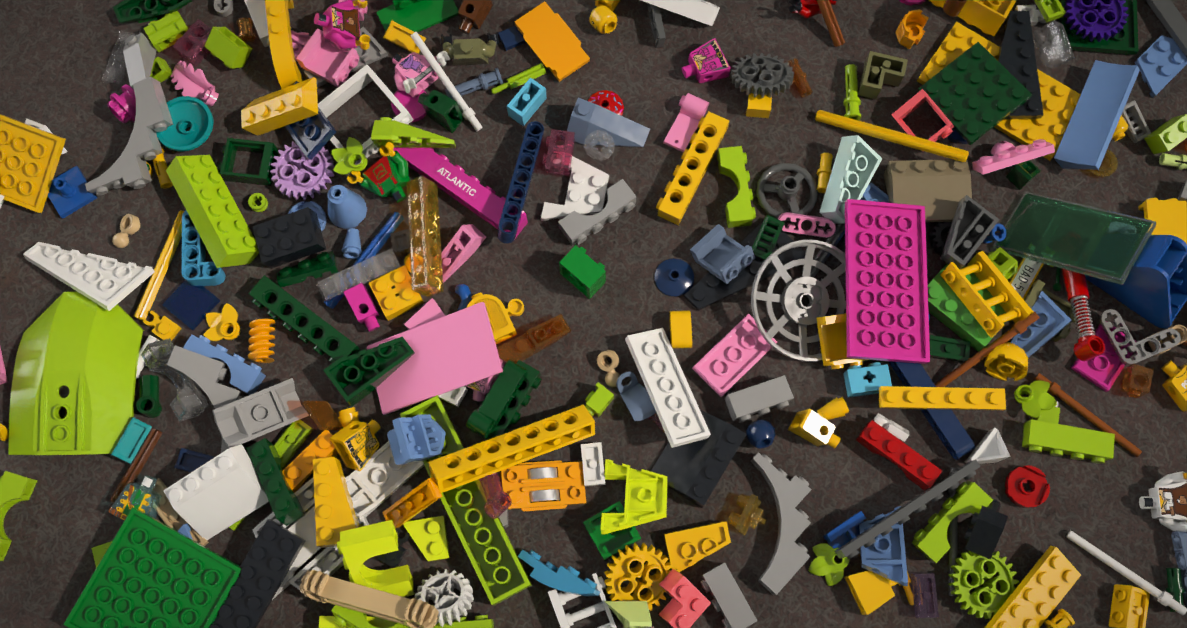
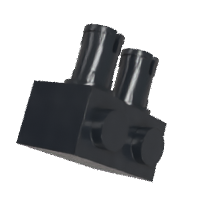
M993 499L988 507L982 506L979 513H974L970 523L974 527L973 529L968 527L964 537L968 541L965 547L966 550L991 559L1008 518L1007 515L999 512L1001 507L999 501Z

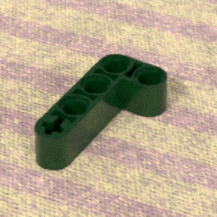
M508 360L503 368V372L499 374L479 410L475 409L466 424L467 428L488 440L522 384L528 370Z

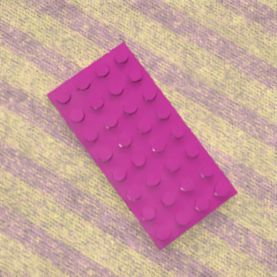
M847 199L845 201L847 358L928 364L930 363L925 206Z

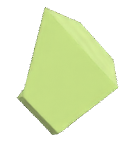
M604 601L623 624V628H649L652 626L647 601Z

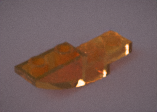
M562 314L527 330L524 335L497 347L499 358L506 361V363L508 360L515 363L518 360L524 361L571 332V329Z

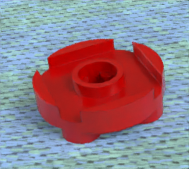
M1027 465L1017 467L1008 474L1005 481V494L1017 506L1033 508L1046 501L1050 493L1049 483L1047 484L1045 474L1040 469ZM1028 481L1030 483L1029 486L1032 488V490H1028L1026 492L1024 490L1023 484L1027 483Z

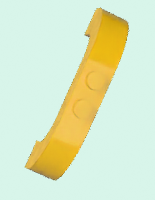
M265 0L272 60L281 89L293 85L296 81L302 82V74L298 69L293 51L288 10L294 8L293 0Z

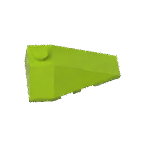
M382 117L380 120L374 121L371 140L377 148H380L382 145L385 146L387 142L393 143L394 148H456L455 141L392 120L389 117Z

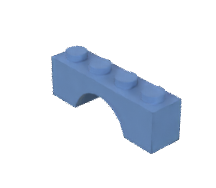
M191 334L183 347L184 349L226 363L231 372V385L249 395L257 391L266 376L261 372V367L252 362L249 366L244 363L245 359L235 353L231 356L227 354L228 350L217 344L214 347L209 344L211 340L202 335L196 337Z

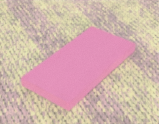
M748 314L692 369L722 397L772 347L761 335L754 318Z

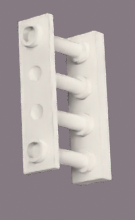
M596 573L592 574L594 583L597 584L595 588L600 591L599 595L602 602L572 614H565L562 605L581 595L562 594V592L558 593L557 589L548 592L561 628H570V626L574 625L573 622L604 610L610 623L597 628H617L611 611L604 602L606 598L603 589H606L602 576L597 577Z

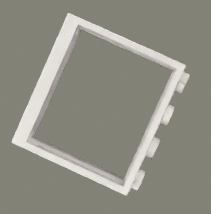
M367 64L318 103V107L327 118L373 80L401 112L392 120L407 125L414 120L406 108ZM333 135L330 141L336 148H344ZM371 137L362 144L363 154L367 158L371 154L377 153L380 149L376 147ZM357 160L355 165L360 164L361 160Z

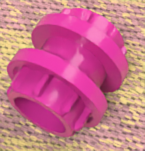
M125 84L121 87L123 93L120 96L116 93L110 95L111 101L107 103V106L122 123H127L128 121L134 123L136 116L134 89Z

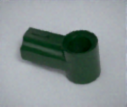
M143 375L139 381V400L136 407L139 412L149 418L159 416L162 411V406L159 403V376ZM152 403V408L146 411L147 406Z

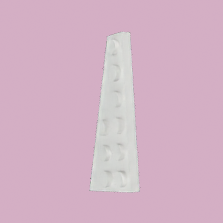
M42 242L36 243L23 254L26 260L108 311L154 273L153 268L149 266L143 268L132 262L126 264L118 262L114 258L91 253L87 255L81 254L78 250L72 249L67 251L61 249L60 246Z

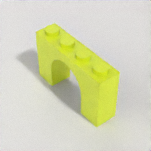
M393 520L340 532V541L337 542V549L339 555L343 554L345 570L349 569L350 582L401 597L414 595L413 577L408 565L387 570H373L363 564L371 557L398 551V535Z

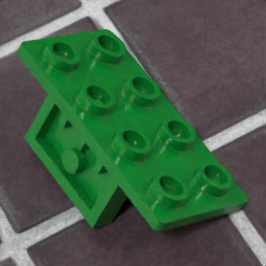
M392 0L393 5L377 11L385 32L391 21L418 33L459 15L453 0Z

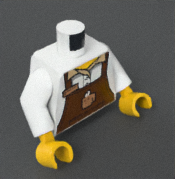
M1182 471L1167 474L1155 483L1154 488L1149 489V496H1141L1139 498L1140 508L1151 509L1152 518L1158 519L1162 525L1172 531L1187 532V473Z

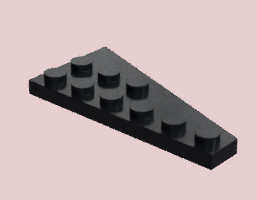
M1010 11L1006 20L998 61L1032 96L1004 119L1041 118L1043 116L1030 13L1029 11Z
M763 222L739 244L744 247L746 245L752 247ZM781 230L772 252L794 241ZM765 231L763 232L764 234L771 236L773 238L775 236ZM760 239L761 242L771 245L770 242ZM757 246L756 248L763 252H768V250L762 247ZM801 247L791 248L779 254L778 258L785 265L793 260L804 259L806 252ZM755 257L751 264L746 266L728 284L709 272L684 297L698 311L725 297L753 286L757 271L764 260ZM772 262L766 266L759 282L772 277L776 273Z

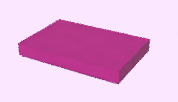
M1099 324L1094 334L1103 340L1105 344L1104 353L1088 361H1081L1077 358L1071 369L1107 392L1126 364L1121 362L1104 329ZM1113 326V328H1111L1110 331L1112 332L1116 329V327ZM1116 332L1114 334L1117 342H1125L1126 336L1124 333ZM1130 343L1119 347L1120 350L1126 349V359L1130 358L1133 352L1130 353L1127 349L1128 346H1131Z

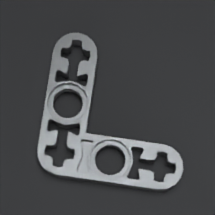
M1109 309L1104 311L1099 319L1119 359L1126 365L1136 364L1173 348L1181 340L1177 330L1166 329L1135 343L1122 317L1116 310ZM1107 314L1115 317L1113 324L1115 327L1119 324L1120 328H1116L1112 332L1110 331L1113 325L1111 322L1105 321ZM1116 332L1124 333L1126 336L1125 342H1117L1114 334ZM1166 333L1169 336H1174L1173 343L1167 341L1160 345L1159 341L1167 337ZM1145 342H1153L1156 347L1155 351L1152 353L1147 352L1144 349ZM1127 343H1130L1131 346H1128L1127 349L1130 353H1135V356L1133 357L1134 361H1132L1130 358L1126 359V349L1124 348L1120 350L1119 347H1122Z

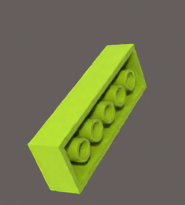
M176 156L166 169V172L216 268L250 264L259 254L257 242L211 156Z

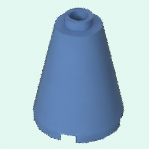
M335 185L328 191V216L333 224L339 228L350 229L355 228L365 219L367 207L364 199L359 194L342 185Z

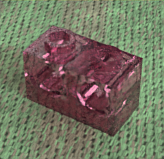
M198 19L182 37L177 39L173 47L182 58L196 67L210 52L205 47V43L212 29Z
M551 130V135L546 138L548 152L547 154L544 153L542 165H545L546 173L569 176L575 144V132ZM558 141L564 142V144L561 146L556 145L555 143ZM554 159L561 160V162L558 164H555L552 161Z

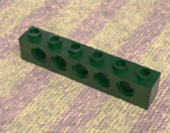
M265 275L248 293L253 298L252 303L260 309L263 306L268 309L267 314L274 320L280 318L283 321L282 325L290 332L293 330L297 331L299 339L306 344L310 341L315 345L313 349L320 355L325 353L330 357L328 361L334 363L341 357L351 356L360 351V348ZM272 297H277L274 303L269 304ZM288 308H292V312L289 315H284ZM302 320H307V324L304 327H299ZM323 331L322 337L315 339V334ZM333 343H338V348L330 351V346Z

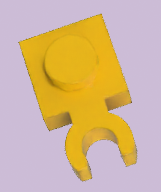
M150 311L149 313L154 316V319L151 322L144 319V324L154 327L151 332L170 344L182 328L166 316H163L160 320V316L156 312Z

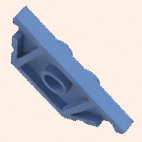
M1162 35L1135 61V64L1140 69L1144 83L1147 82L1151 90L1149 94L1152 98L1187 65V57L1174 39Z
M894 511L885 515L880 514L873 520H867L859 524V535ZM897 522L891 526L893 530L885 536L879 534L875 537V543L866 548L864 545L860 547L861 565L864 569L900 585L908 586L903 524L899 525Z

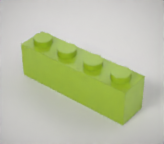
M1031 419L1024 422L1022 447L1029 448L1030 452L1041 453L1043 450L1049 451L1052 456H1063V454L1071 455V459L1084 460V458H1089L1093 463L1104 464L1105 461L1113 459L1115 434Z

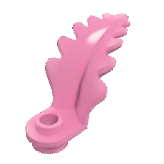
M179 61L171 74L173 78L171 82H177L175 89H183L182 96L199 98L206 105L212 107L219 95L215 92V86L207 81L201 69H197L194 72L191 63L187 66L185 61Z

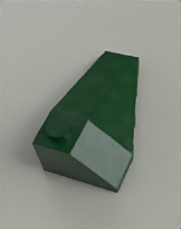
M124 0L115 5L113 9L119 23L123 24L177 11L192 2V0Z
M400 337L379 344L377 347L361 350L359 353L351 356L341 357L323 371L346 402L353 407L377 388L415 352L406 340Z

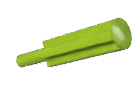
M540 63L508 78L506 83L491 89V92L496 94L509 87L511 89L526 83L530 78L535 79L546 74L545 68Z

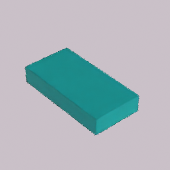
M132 417L111 455L131 464L152 426Z

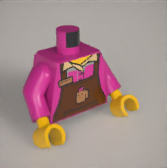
M346 0L330 5L323 14L316 13L314 23L323 26V36L325 39L332 41L340 49H352L358 46L363 50L369 49L370 36L366 34L360 36L359 12L355 8V6L363 9L366 8L367 1Z

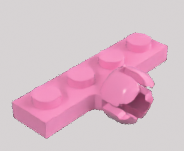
M1040 139L1033 141L1029 145L1015 147L1012 143L1001 141V143L998 142L992 147L991 154L994 156L981 157L980 160L972 162L973 170L981 174H987L1054 153V144Z

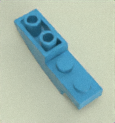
M522 549L518 555L520 559L534 568L530 576L551 588L581 596H599L600 591L595 588L597 586L596 583L587 577L585 580L581 579L578 576L580 572L571 566L568 568L560 566L558 569L549 561L545 564L540 560L542 556L533 550L527 552Z

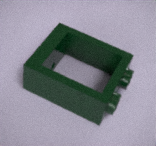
M227 138V142L223 146V161L219 164V173L225 181L271 186V178L273 176L270 170L274 169L271 163H276L274 156L278 155V149L272 142ZM237 151L263 153L259 175L233 173Z

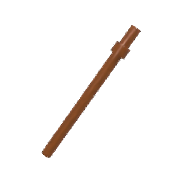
M1033 312L1024 320L1017 321L1012 325L1013 328L934 385L936 387H945L987 357L995 347L1008 342L1017 334L1021 335L1024 333L1027 327L1040 317L1036 312Z
M1040 373L1034 377L1036 381L1049 382L1048 393L1052 396L1056 395L1101 431L1115 434L1114 441L1135 457L1142 453L1139 448L1061 390V386L1056 382H1051Z

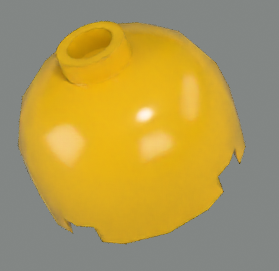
M1003 343L989 353L985 359L984 366L987 367L986 372L994 378L1007 381L1008 377L1018 381L1027 375L1028 357L1019 346L1013 343Z

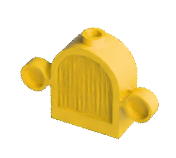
M477 293L471 297L472 300L467 307L480 302L485 303L496 344L517 335L510 316H520L523 314L524 304L521 300L512 299L506 309L501 300L493 295Z

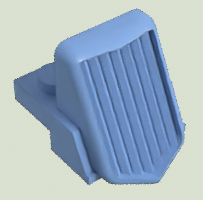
M431 414L392 420L394 429L390 430L387 436L396 465L423 461L442 455L441 451L444 447L446 432L431 418Z

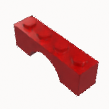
M873 420L864 427L856 439L857 442L872 453L879 454L897 465L909 480L923 490L931 488L942 472L941 469Z

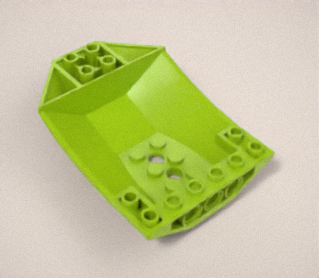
M63 292L23 333L16 355L11 388L8 455L112 453L130 420L134 417L136 373L144 331L118 304L108 311L79 292ZM62 386L69 388V395L65 398L59 394V389ZM61 407H65L67 410L65 418L59 416Z

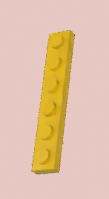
M880 386L879 408L1006 410L1005 389Z

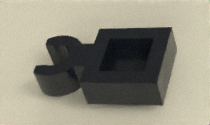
M396 528L397 535L401 530L399 528ZM406 533L403 539L398 537V551L379 555L377 559L394 568L398 567L407 550L401 546L409 540L410 534Z

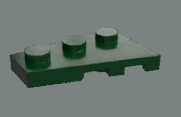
M333 251L322 252L311 260H302L298 265L291 268H282L277 273L279 286L285 287L305 281L309 276L315 279L323 276V273L331 271V274L339 273Z

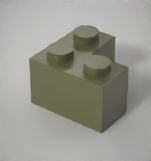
M870 51L865 60L858 95L877 99L882 89V84L899 87L904 78L908 60Z

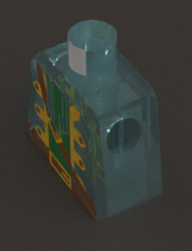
M145 475L141 484L129 483L109 509V513L125 520L133 507L156 519L157 507L160 506L159 502L162 496L153 491L157 479Z

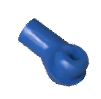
M459 284L455 288V293L461 298L457 311L467 308V305L472 300L469 287L465 284Z

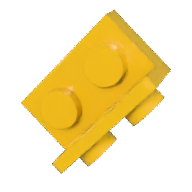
M1115 584L1109 627L1145 628L1150 593L1134 586Z

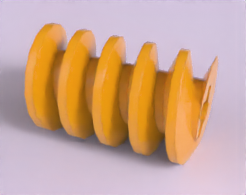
M257 319L249 323L251 328L249 335L251 337L248 341L251 345H249L248 350L251 353L248 354V359L258 363L274 362V359L269 358V356L274 355L275 352L269 350V348L275 347V344L269 342V340L275 339V336L269 334V332L275 331L274 327H270L271 324L276 323L275 320Z

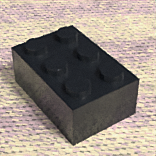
M309 207L253 226L261 262L270 268H275L326 250L317 213Z

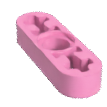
M789 212L782 213L778 217V220L781 221L789 217L791 222H796V218H799L797 221L798 228L795 229V224H788L787 227L784 225L782 230L785 232L827 238L831 237L836 230L835 224L828 218ZM804 220H810L812 227L808 230H803L801 223ZM816 221H818L817 224L819 226H825L826 223H828L831 229H827V231L824 232L822 228H817V232H815Z

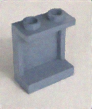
M719 224L690 249L695 262L726 284L755 259L751 246L746 245L744 247L726 235L724 227Z

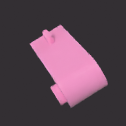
M690 93L681 97L679 106H681L680 112L663 142L681 152H684L688 147L693 133L698 128L702 116L704 117L709 106V102Z

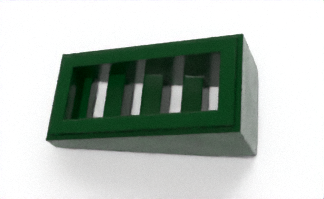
M766 215L752 246L755 257L765 260L772 253L785 224L783 221ZM765 231L775 236L773 238L771 236L764 234L763 232ZM760 239L770 242L771 245L761 242ZM759 246L768 250V252L766 253L756 248Z

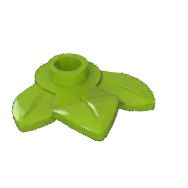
M348 138L346 148H337L331 151L333 158L337 162L333 170L338 174L345 175L352 171L359 172L367 166L368 160L363 154V146L354 138ZM357 160H361L360 164L355 165Z
M1039 380L1034 381L1030 385H1021L1014 392L1015 400L1022 404L1023 412L1033 418H1040L1041 410H1050L1057 405L1054 397L1047 393L1050 383ZM1027 394L1029 397H1022V395Z
M820 543L813 547L817 557L811 562L809 572L817 576H825L827 585L833 586L843 578L844 568L847 567L850 559L844 557L842 562H836L834 559L837 556L835 551L839 548H833L829 544Z

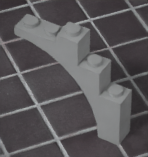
M148 77L133 83L136 97V116L129 142L121 156L107 171L85 184L88 192L96 195H105L108 193V190L113 188L118 189L127 185L134 189H140L145 187V184L152 182L146 160L155 159L156 155L163 153L156 132L164 131L167 127L174 125L161 84L156 79Z
M176 345L174 346L167 365L194 380L207 394L215 409L243 398L240 396L241 392L239 390L218 383L219 380L224 379L227 371L224 368L225 364L223 362ZM223 439L221 453L228 449Z
M758 452L751 462L768 483L776 502L778 514V538L775 551L768 567L758 581L772 595H777L810 558L807 554L808 549L798 542L796 544L794 541L811 523L807 520L809 518L808 515L801 509H795V507L812 489L808 487L809 483L801 476L798 478L795 475L789 481L787 479L788 475L781 468L776 469L771 464L772 460L767 455H761Z

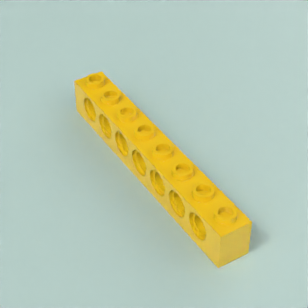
M581 405L429 461L430 475L434 477L440 492L443 493L595 435V420L586 407Z

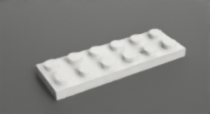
M660 328L628 335L625 341L671 448L709 438L711 435L664 329Z

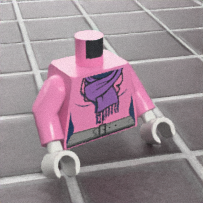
M441 51L437 56H434L442 67L446 65L445 61L450 60L446 51ZM412 52L404 58L398 53L392 59V63L396 65L394 80L397 89L406 91L413 98L439 78L424 55Z

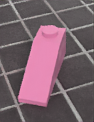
M473 224L462 225L430 267L429 271L441 283H444L476 252L486 236Z

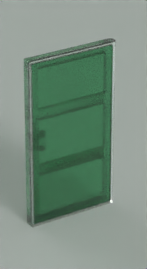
M1026 191L1004 226L1006 229L1005 239L998 242L995 241L993 247L995 250L1001 247L1011 255L1123 285L1154 231L1156 221Z

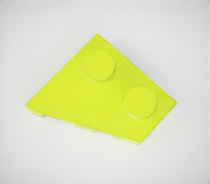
M444 516L404 523V527L428 562L450 558Z

